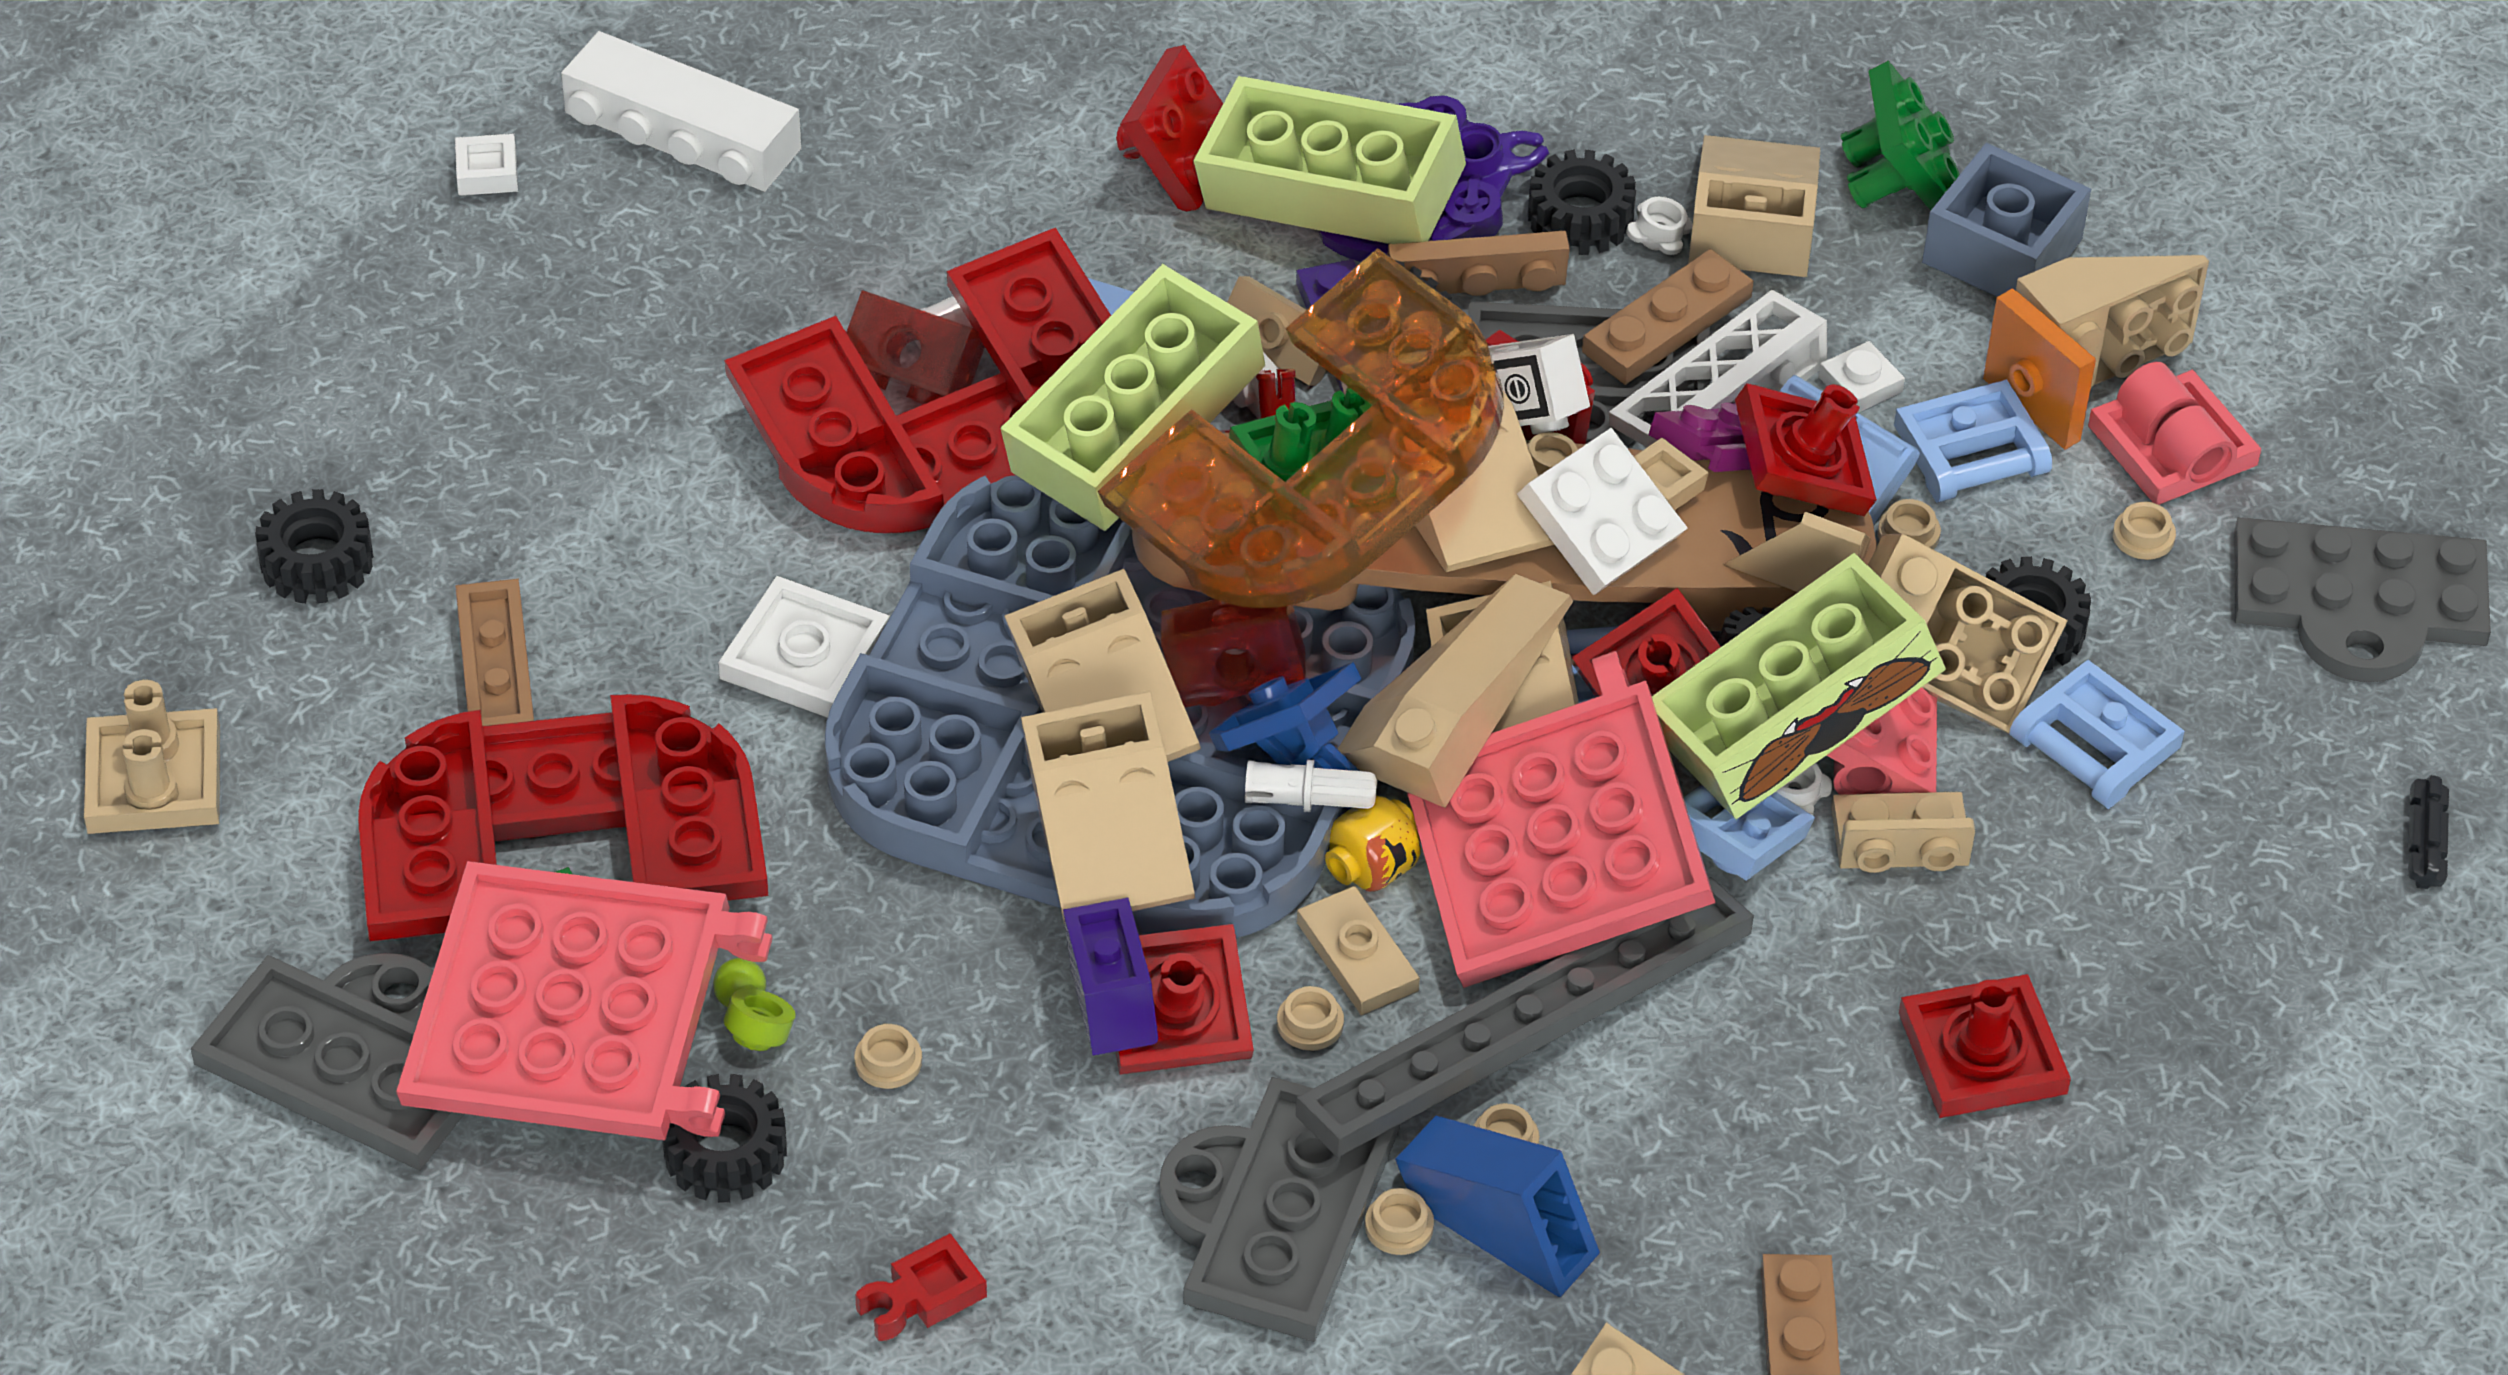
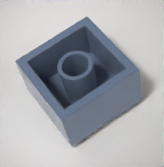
M1985 143L1930 211L1922 263L1997 297L2012 288L2016 291L2018 278L2068 258L2082 241L2091 188Z

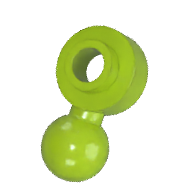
M733 958L723 963L715 973L713 989L719 1002L727 1007L723 1022L725 1027L732 1033L733 1039L739 1045L755 1051H766L770 1047L785 1044L796 1016L793 1007L779 996L766 991L765 974L755 962Z

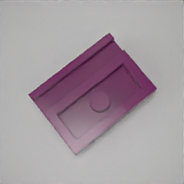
M1721 403L1720 408L1717 409L1684 405L1682 411L1655 413L1648 433L1652 438L1656 440L1663 438L1694 461L1710 459L1708 469L1714 472L1751 470L1736 404Z

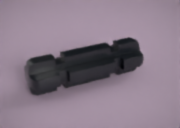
M2430 775L2427 779H2416L2410 787V805L2413 806L2409 812L2408 852L2412 853L2408 858V876L2416 881V887L2421 889H2429L2431 886L2441 887L2446 882L2448 874V860L2444 859L2448 854L2449 813H2446L2449 807V789L2447 786L2442 785L2441 777Z

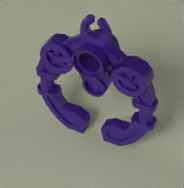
M1446 95L1430 96L1417 103L1397 104L1452 114L1457 117L1466 165L1444 208V217L1438 220L1428 241L1495 236L1503 226L1501 197L1512 176L1537 167L1549 155L1547 146L1542 145L1544 142L1542 135L1528 131H1512L1500 134L1496 128L1488 124L1470 122L1467 120L1466 108L1458 99ZM1521 144L1537 147L1529 156H1516L1512 153V150ZM1318 230L1325 246L1348 259H1354L1355 261L1371 265L1374 262L1378 264L1380 260L1387 259L1388 243Z

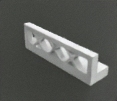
M1771 290L1610 410L1609 425L1647 448L1658 440L1648 435L1651 425L1637 417L1644 411H1682L1684 405L1717 409L1720 408L1721 403L1736 404L1735 398L1746 383L1780 391L1784 384L1794 375L1807 381L1820 370V363L1827 361V320ZM1772 315L1789 323L1784 329H1757L1758 325ZM1752 349V353L1744 359L1717 361V356L1725 350ZM1711 379V384L1703 390L1676 392V387L1685 380Z

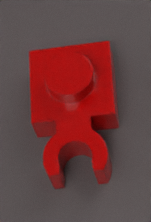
M949 1233L891 1263L892 1283L885 1281L871 1282L861 1287L855 1294L856 1311L860 1316L869 1313L875 1308L889 1310L886 1314L874 1319L875 1337L878 1341H886L899 1335L905 1328L907 1319L916 1314L925 1326L929 1328L987 1297V1281L952 1234Z

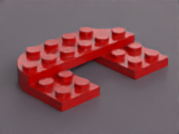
M1056 227L946 271L949 290L1001 373L897 416L837 316L724 360L726 376L778 463L779 479L797 501L821 518L849 529L871 533H904L930 528L943 506L956 493L973 481L986 475L991 484L1004 477L1015 475L1010 469L1000 428L1111 316Z
M610 695L612 712L482 726L480 709L447 716L415 730L405 737L406 748L396 755L388 764L382 761L377 763L365 783L360 798L358 823L369 941L445 933L467 861L497 865L495 841L626 827L633 882L726 894L728 901L769 896L753 776L744 751L735 738L721 724L718 723L712 729L707 724L691 717L690 706L674 700L648 695Z

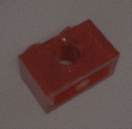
M864 290L860 293L846 331L881 390L886 391L889 381L910 387L906 398L920 404H926L970 386L985 349L979 338V332L972 327ZM919 340L921 344L919 359L913 365L902 368L900 355L903 348L908 343Z
M1287 584L1161 611V647L1184 708L1196 705L1216 706L1230 698L1247 695L1257 686L1282 676L1287 685L1306 679L1305 646ZM1230 649H1241L1246 652L1241 654H1229L1225 651Z

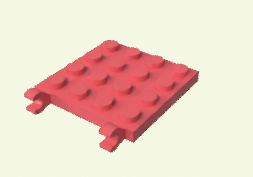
M1617 651L1592 659L1602 696L1491 733L1445 808L1408 793L1456 974L1463 988L1716 903L1652 694L1646 681L1629 685L1625 670L1621 667Z
M467 861L396 1091L401 1105L664 1141L669 1125L673 1123L696 1135L718 1137L725 1116V1110L717 1107L720 1097L719 1091L707 1087H680L718 948L725 949L734 956L747 961H767L773 939L772 934L764 933L768 921L767 916L754 912H729L730 907L727 896L723 893Z

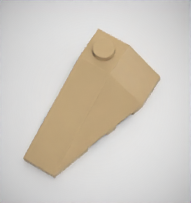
M1513 575L1365 704L1338 747V750L1360 771L1372 772L1375 774L1376 779L1445 808L1573 602L1571 596L1520 575Z

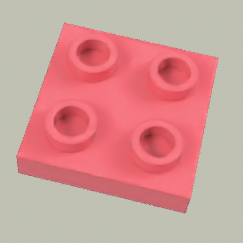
M2148 363L2135 370L2123 382L2116 400L2095 407L2090 412L2088 427L2152 503L2158 505L2258 466L2261 453L2260 446L2193 369L2175 376L2165 363Z
M1921 687L1826 756L1834 760V788L1837 793L1844 795L1936 792L1937 698Z

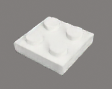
M1612 428L1532 480L1517 493L1518 497L1593 596L1688 529Z
M776 576L718 662L720 679L828 718L831 706L859 654L870 655L890 615Z

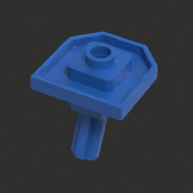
M1354 662L1290 685H1287L1283 676L1272 679L1252 689L1248 693L1252 702L1229 716L1211 730L1209 735L1218 751L1229 752L1256 742L1278 764L1307 765V760H1314V768L1360 771L1331 744L1339 733L1327 707L1362 680Z

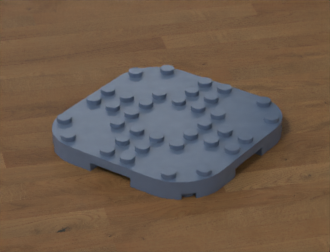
M986 475L973 481L956 493L943 506L934 519L910 562V582L870 655L859 654L829 711L825 728L827 781L833 802L844 821L863 840L893 857L1061 908L1027 761L1021 717L1042 712L1021 667L1004 615L1125 569L1145 611L1201 747L1200 750L1167 762L1195 899L1132 911L1137 931L1143 934H1154L1234 924L1235 936L1239 938L1267 928L1292 912L1313 889L1326 864L1325 854L1329 851L1333 822L1345 813L1347 809L1338 806L1312 805L1311 812H1304V806L1279 803H1245L1248 760L1271 764L1278 763L1256 742L1229 752L1218 751L1212 742L1209 732L1233 713L1251 703L1252 700L1248 693L1265 682L1283 676L1287 685L1354 662L1362 680L1327 707L1339 733L1331 744L1338 749L1365 704L1413 664L1415 618L1410 599H1404L1397 588L1359 584L1356 599L1349 606L1338 610H1321L1237 599L1173 587L1154 577L1138 560L1132 539L1134 502L1104 531L1016 475L1004 477L991 484Z

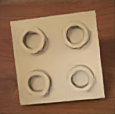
M139 680L131 683L125 689L124 703L127 715L87 718L84 820L87 834L219 824L220 722L217 708L166 712L162 688L159 683L152 680Z

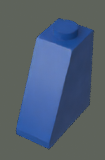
M1435 1115L1395 1158L1406 1188L1416 1192L1424 1199L1431 1209L1435 1220L1557 1297H1561L1600 1254L1561 1150Z

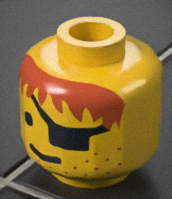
M1376 796L1373 807L1369 809L1350 808L1335 819L1331 828L1329 851L1325 854L1326 865L1334 878L1344 885H1350L1353 882L1366 891L1376 892L1414 867L1420 857L1421 841L1412 810L1399 800H1389L1385 797Z

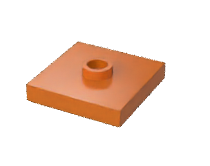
M2012 288L1996 298L1983 379L1988 384L2007 379L2035 425L2066 450L2081 441L2096 358Z

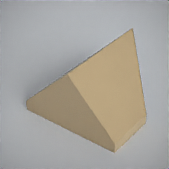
M1805 512L1799 525L1723 565L1799 592L1853 553L1863 561L1871 539L1863 532Z

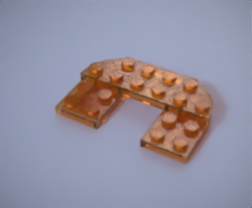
M1378 248L1285 328L1291 343L1373 405L1292 477L1284 482L1191 409L1098 490L1105 507L1185 571L1190 584L1207 596L1237 606L1270 608L1293 605L1336 592L1342 585L1368 568L1461 486L1482 464L1495 442L1503 417L1504 393L1495 363L1479 327L1459 307Z

